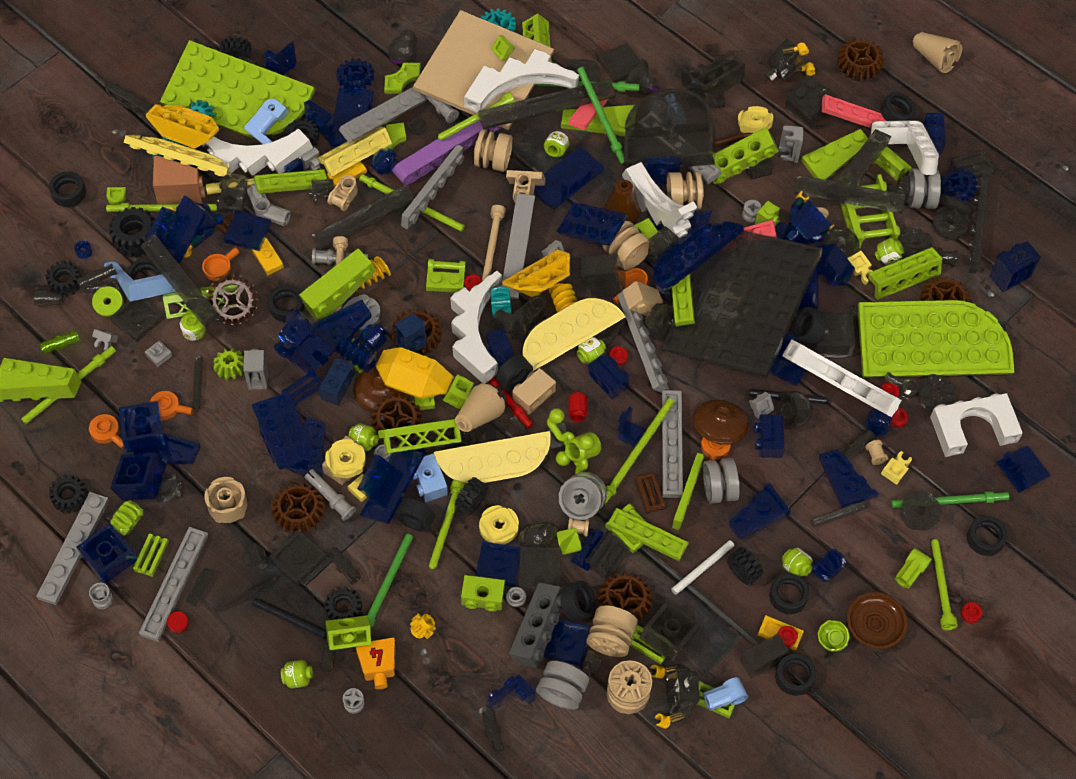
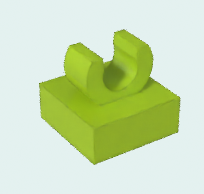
M499 35L491 48L501 61L506 60L515 49L504 35Z

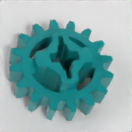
M497 8V11L491 9V13L485 12V16L480 17L483 20L515 32V17H512L511 12L506 14L505 9L502 12L499 8Z

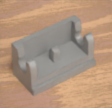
M783 126L779 151L788 152L789 155H781L780 158L782 160L798 163L803 143V127Z

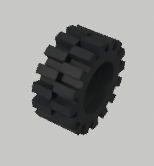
M228 36V39L224 38L223 41L221 40L219 52L249 62L251 60V43L247 39L243 40V37L237 38V36H234V38H231V36Z
M298 118V122L295 120L293 124H288L286 136L300 129L301 132L309 133L307 138L313 148L315 145H318V127L316 123L313 124L312 120L308 122L307 118L302 121V118Z
M58 261L56 266L53 264L50 266L51 270L47 269L46 281L50 291L56 296L59 294L60 297H63V294L68 297L70 292L73 295L75 294L74 290L78 291L80 289L79 286H82L80 271L70 261L67 264L65 261L59 264ZM63 275L71 276L67 282H57V279Z
M63 475L64 479L61 480L58 477L57 483L52 482L53 487L49 488V497L53 506L60 510V512L64 513L66 510L67 514H70L73 509L75 513L77 512V507L82 508V503L84 504L88 496L87 489L79 477L76 476L74 478L73 475H70L68 478L67 475ZM67 489L76 490L75 496L71 499L64 500L61 498L63 491Z
M472 477L464 485V488L461 489V493L458 494L455 507L469 516L477 510V507L481 505V502L484 501L489 486L476 477Z
M740 546L727 556V564L730 565V570H733L732 573L737 575V578L741 579L742 583L751 585L763 575L762 566L759 564L758 559L754 558L755 555L751 554V551Z
M344 586V590H341V587H337L338 591L335 592L333 589L331 595L328 594L326 596L327 600L324 603L328 619L336 620L361 616V598H359L357 592L355 593L354 589L348 590V587ZM339 601H349L351 609L346 613L338 612L336 604Z

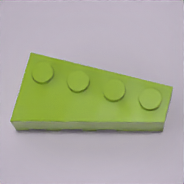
M356 249L300 293L299 296L306 310L321 326L373 275L375 269L372 262L359 249Z
M4 358L0 365V402L8 399L21 401L24 398L40 400L42 397H49L50 399L75 398L81 384L77 372L72 368Z

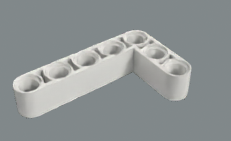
M876 121L872 123L870 138L872 143L907 144L921 173L926 175L937 173L939 154L923 123L919 121Z

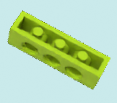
M767 127L707 158L721 170V175L713 181L715 185L724 182L733 175L740 174L743 170L757 165L766 158L773 157L779 152L773 136Z

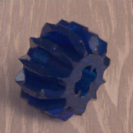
M832 549L814 564L812 571L818 579L828 582L841 572L847 565V560L837 549Z

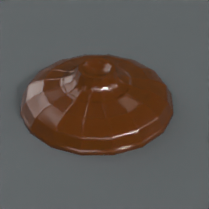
M376 365L363 370L356 378L353 387L356 402L361 408L370 413H375L372 408L373 406H378V400L384 402V395L388 399H390L391 393L394 394V398L398 397V393H401V398L403 399L406 395H409L385 386L376 369ZM395 406L386 409L383 413L393 411Z
M711 400L703 403L695 410L692 417L693 426L698 434L706 440L717 444L739 442L746 436L749 429L748 419L742 409L725 400Z
M880 592L863 594L853 601L847 614L849 630L853 637L864 646L873 649H887L898 644L905 636L908 625L906 613L901 604L889 595Z

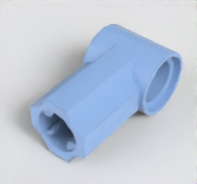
M734 677L727 680L723 686L704 692L703 697L707 708L712 711L730 703L732 705L740 704L748 699V694L740 678Z

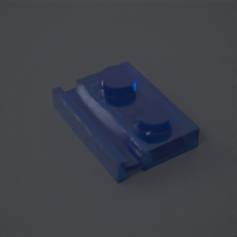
M311 100L304 102V113L309 119L308 122L312 120L313 124L316 123L318 130L329 138L334 136L335 132L332 131L334 125L331 113Z

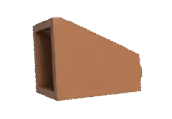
M154 156L153 188L158 204H203L206 190L203 187V177L199 176L197 168L160 156Z

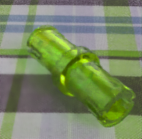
M75 329L63 335H55V338L41 342L39 345L43 354L59 348L64 349L69 344L79 342L80 338Z

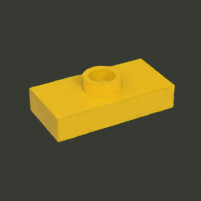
M267 238L250 245L251 251L267 276L284 268L282 261Z

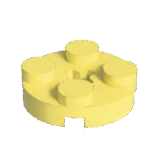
M760 106L748 107V110L745 112L743 110L740 111L738 114L740 131L742 133H756L765 127L769 130L773 126L772 112L770 114L768 109Z
M342 439L333 443L325 456L327 468L336 478H351L361 474L366 462L363 447L350 439ZM344 455L351 458L348 462L341 461Z
M496 505L489 507L483 512L479 522V531L482 537L491 545L507 544L518 534L519 520L512 509ZM495 522L504 523L501 529L495 528Z

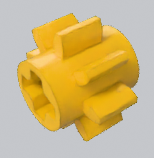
M418 613L412 618L410 623L411 633L419 639H422L424 636L428 639L434 634L433 631L436 629L434 627V619L428 614L421 616Z

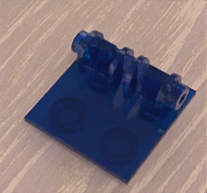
M294 41L290 42L277 54L271 50H267L264 53L267 70L285 75L296 66Z
M1028 445L1013 453L1008 451L1003 455L1004 458L996 461L1018 493L1051 476Z

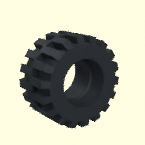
M125 208L124 211L117 212V216H113L112 221L109 223V233L113 245L124 256L128 254V257H133V255L140 257L141 254L146 255L148 254L147 251H152L154 249L153 246H156L158 243L159 235L154 217L150 215L149 211H144L143 208ZM135 229L141 230V231H140L139 233H137V234L127 235V233L130 232V231H132V230H135Z

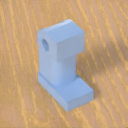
M269 99L246 124L244 129L262 144L271 143L272 141L265 136L277 120L282 122L289 111L277 100Z

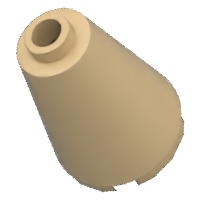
M920 32L913 38V47L942 73L949 72L954 67L952 66L953 62H958L961 56L962 45L958 40Z
M482 383L475 386L455 418L457 427L464 432H469L501 416L505 409L503 397L500 399L497 393L499 391L489 384Z

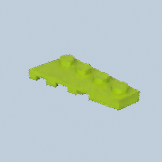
M635 105L602 107L614 134L631 137ZM577 109L563 110L561 128L606 134L598 114L589 126L582 130L569 125V119Z
M859 129L802 156L801 161L821 186L829 177L835 175L836 171L847 165L848 161L865 150L870 145V140Z

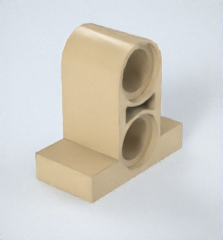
M507 170L506 174L509 183L515 184L513 191L514 202H516L517 193L534 196L535 185L545 186L546 179L542 172ZM529 181L526 185H522L523 182Z

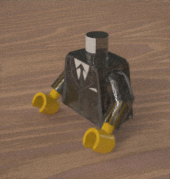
M785 39L769 57L768 62L771 68L765 73V76L770 81H773L777 76L785 80L793 73H802V71H806L807 76L814 75V64L808 62L804 65L802 56L809 53L806 44L799 43L796 46L789 39Z
M683 664L667 665L665 668L652 665L650 668L657 669L655 675H651V677L662 679L666 674L669 716L660 713L655 716V719L661 721L656 726L666 729L671 722L675 723L692 715V711L700 700L699 679L697 672L690 671Z

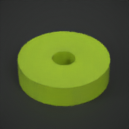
M107 286L95 292L92 298V305L99 315L113 317L122 310L124 299L117 289ZM111 299V303L106 305L105 301Z

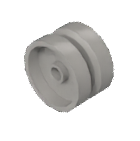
M916 168L910 170L907 182V203L909 208L919 209L922 204L926 209L937 208L941 190L938 169L934 175L923 174Z
M721 459L720 464L716 460L704 461L703 481L709 504L720 503L723 497L727 502L737 501L739 499V478L734 459Z
M577 473L561 486L558 494L559 504L562 511L569 517L576 520H586L593 517L604 506L607 498L606 486L593 473Z
M559 661L547 662L543 672L544 678L540 679L536 692L540 697L553 705L565 709H577L582 700L581 693L585 692L588 686V676L578 668Z

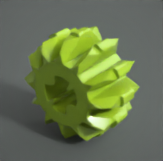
M224 348V353L218 352L217 358H214L213 361L214 371L220 378L224 377L226 381L230 377L235 380L236 375L242 377L244 356H242L240 350L235 352L233 348L230 351Z
M131 500L124 502L113 516L110 526L114 531L123 536L129 534L142 517L143 509Z

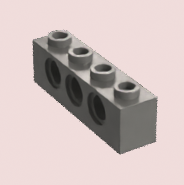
M538 583L509 652L510 657L516 664L538 668L540 661L543 660L545 648L551 640L552 631L559 621V614L562 609L560 601L562 589L560 586Z

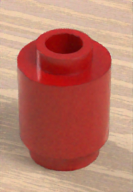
M574 392L568 397V415L574 422H582L588 415V397L582 392Z

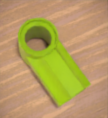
M914 548L906 559L905 565L895 577V580L903 588L909 589L920 573H923L928 567L932 558Z

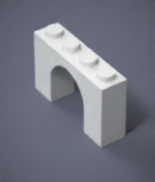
M1007 393L1001 395L993 394L986 398L977 397L966 402L957 401L951 405H938L933 409L930 416L945 457L964 453L968 444L962 431L960 420L968 416H978L987 420L993 427L1000 446L1018 442L1023 434Z

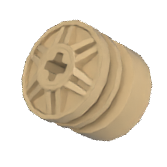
M482 129L475 143L474 165L480 167L483 162V168H488L490 161H492L493 170L506 172L512 150V135L500 133L497 140H495L493 131H490L487 137V130Z
M669 172L667 176V197L680 205H683L684 202L687 205L694 201L697 206L696 210H700L704 197V186L700 172H694L693 180L691 172H687L685 180H683L681 172Z
M624 221L610 231L603 242V249L612 258H615L616 262L624 270H629L639 265L652 248L651 241L643 233H639L638 228L630 221Z
M600 606L596 609L593 619L594 626L590 628L587 644L602 654L613 657H625L628 655L632 640L630 637L635 633L638 620L630 612L621 608Z
M631 660L620 662L614 666L609 675L607 698L615 710L620 713L633 714L645 708L649 702L653 682L647 667Z

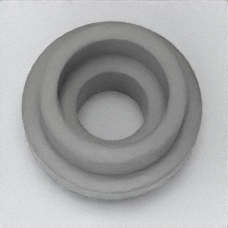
M513 587L508 590L506 601L513 607H520L526 601V593L522 588ZM517 595L520 599L514 600L512 597Z

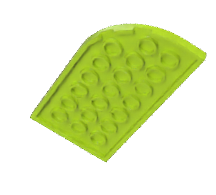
M189 40L160 103L162 105H177L191 108V102L196 103L197 100L208 101L209 106L214 107L212 113L217 114L212 116L216 125L244 136L253 137L244 127L267 100L275 99L289 111L282 122L277 120L266 133V135H275L285 131V128L289 126L288 124L293 123L295 120L298 121V118L302 117L316 89L313 86Z
M957 300L858 303L862 378L1004 375L1014 373L1013 351L1007 332H1004L998 320L990 312L984 311L973 303Z

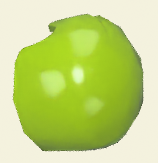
M828 620L824 622L817 633L820 644L829 651H841L848 645L850 640L848 628L840 621Z

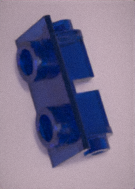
M600 529L596 531L591 530L581 545L582 550L577 551L571 562L588 572L609 541L603 537L604 532Z

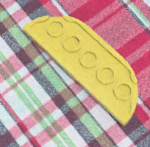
M140 135L125 136L124 143L130 144V147L133 149L142 148L147 150L146 152L149 154L164 155L163 158L168 160L177 159L183 165H196L199 170H211L218 176L224 177L228 174L230 165L228 163L224 165L223 159L155 137H142L140 139Z
M597 298L580 300L535 326L524 342L522 356L533 366L534 371L625 318V315L617 306L605 300Z
M550 431L436 451L434 455L439 467L446 475L453 480H460L464 483H468L472 477H476L483 483L519 477L535 470L544 460L550 447Z

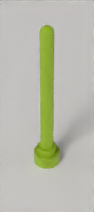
M510 92L505 93L500 98V101L440 133L438 139L444 140L502 107H512L516 104Z
M453 480L451 483L450 493L452 496L429 563L430 569L437 567L456 509L455 501L466 484L460 480Z
M933 539L931 545L943 615L940 619L941 629L953 630L958 627L957 618L951 613L940 544L937 539Z

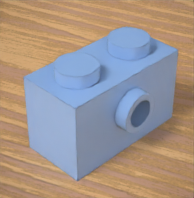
M431 454L412 460L413 468L410 469L413 480L417 479L418 485H416L419 496H423L425 503L447 496V485L435 455Z

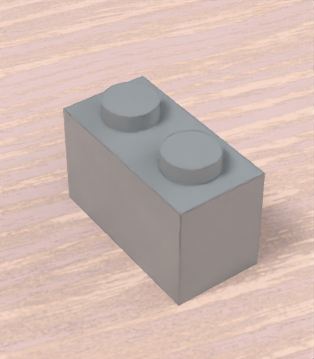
M252 349L244 351V375L248 390L267 389L268 367L264 350Z

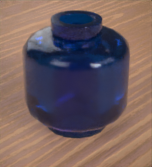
M381 148L372 157L371 162L373 165L371 167L380 175L390 174L395 165L398 164L397 154L390 148L387 150Z
M369 324L359 334L360 345L367 352L369 350L376 352L387 341L385 336L387 333L379 325Z
M874 408L868 413L865 428L873 436H884L890 430L892 417Z

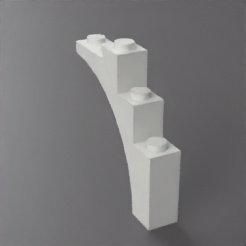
M535 49L526 64L509 57L501 72L484 66L464 96V107L478 113L500 94L522 85L554 84L575 90L578 86L579 75L574 71L560 67L558 64L551 63L550 55Z
M300 129L277 141L262 145H235L221 141L216 137L202 144L203 147L207 146L209 148L207 149L209 154L223 159L224 165L226 163L230 165L228 174L224 176L225 178L239 167L245 173L248 171L251 176H254L265 166H268L271 171L276 170L277 173H283L299 161L303 154L313 148L309 139Z
M642 162L625 169L622 176L633 184L641 211L648 210L656 226L663 223L671 239L675 237L679 239L687 235V231L691 227L688 219L694 216L693 213L697 209L695 202L680 205L668 198L652 180Z
M498 271L488 275L483 282L475 285L470 292L463 288L455 292L450 298L451 309L458 314L451 322L452 333L460 339L452 346L453 357L484 384L497 374L498 364L482 343L479 334V323L485 305L491 298V289L502 286V275Z
M794 340L790 341L782 355L890 417L897 411L902 401Z

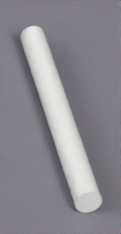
M731 540L725 543L671 588V591L675 595L681 592L735 546Z

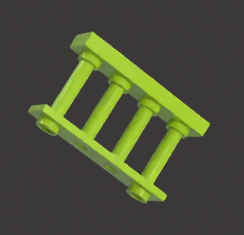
M881 174L877 175L875 184L854 187L848 185L846 179H839L836 191L853 249L861 248L862 241L866 238L890 236V238L897 240L898 236H900V227L896 225L886 192L887 185L883 181ZM876 191L878 199L856 202L851 197L852 194ZM881 206L883 214L859 216L855 210L858 208ZM885 221L887 229L864 231L860 228L861 223Z

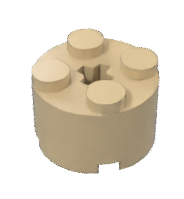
M221 477L211 482L204 496L211 517L218 523H232L242 519L248 506L243 485L231 477Z

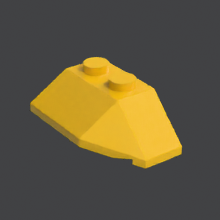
M155 104L146 114V118L162 137L194 149L210 141L219 131V127L212 117L183 106H161Z
M557 249L502 281V284L522 294L536 297L544 290L570 276V253Z
M402 347L383 350L376 364V369L385 386L419 399L446 394L454 379L436 360Z

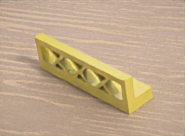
M379 127L350 144L347 141L317 159L321 164H324L329 176L332 177L391 145L392 142L386 128Z

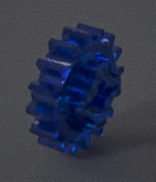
M351 59V62L346 60L345 65H339L340 68L337 69L336 74L337 81H339L340 86L344 85V89L349 87L350 91H353L354 88L360 91L361 87L366 89V85H372L374 69L371 64L367 65L366 60L361 62V59L357 61Z
M960 167L959 171L953 168L952 173L946 171L947 176H941L943 182H941L940 196L942 200L945 199L947 204L952 202L953 206H955L959 202L960 205H963L964 200L969 202V197L975 196L973 191H978L976 177L974 173H970L969 169L964 172L962 167Z

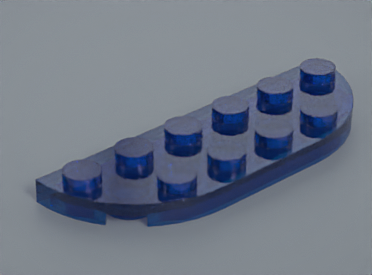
M723 221V224L712 226L710 223L692 231L656 261L653 267V279L657 289L665 294L744 231L743 225Z

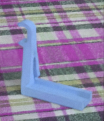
M107 262L104 264V270H111L110 278L117 279L130 302L181 291V274L179 271L133 280L122 270L118 263Z

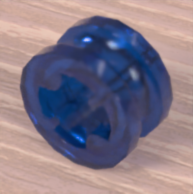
M79 241L75 244L74 250L78 258L87 259L92 255V248L88 241Z

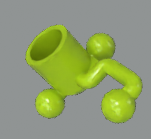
M555 408L549 414L547 425L554 436L565 444V451H560L556 455V462L560 466H567L570 461H573L576 465L575 474L583 472L588 468L587 459L595 457L600 453V440L592 432L577 437L571 432L562 434L556 424L564 420V412L561 409Z

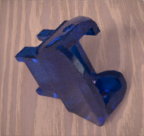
M293 308L287 313L286 325L278 334L280 341L273 348L279 356L289 359L290 362L295 363L312 378L316 374L315 370L319 365L324 366L329 360L328 356L333 352V349L316 335V327L313 326L299 309ZM284 344L287 346H291V348L286 349L284 347Z

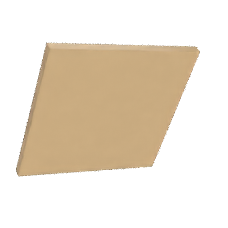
M460 10L415 82L413 90L475 115L477 112L464 107V96L484 66L501 72L509 57L526 64L535 49L543 51L550 56L553 55L554 49ZM499 35H504L515 47L513 53L509 54L508 58L503 61L491 50ZM535 84L522 85L500 94L487 104L484 109L500 101L502 95L507 92L512 94L516 104L510 108L502 107L482 119L509 130Z

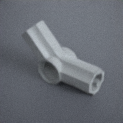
M255 184L250 185L247 193L257 220L262 222L271 221L281 226L287 225L290 220L291 211L270 204L265 193L258 194Z

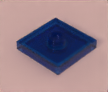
M681 157L645 158L644 167L655 184H667L669 172H680Z
M236 211L224 237V243L260 251L270 228L271 219Z
M482 541L476 577L505 580V585L515 587L522 547Z
M559 619L552 631L551 640L547 643L543 658L581 666L588 646L587 637L592 626Z

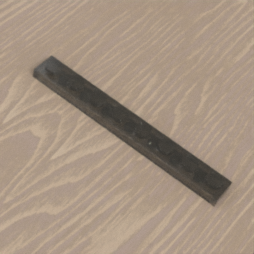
M610 79L591 83L599 101L615 98L616 92ZM583 85L478 111V116L483 129H488L590 104L592 101Z

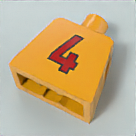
M394 638L371 641V645L356 647V653L365 680H374L375 689L387 688L386 678L395 676L396 647Z

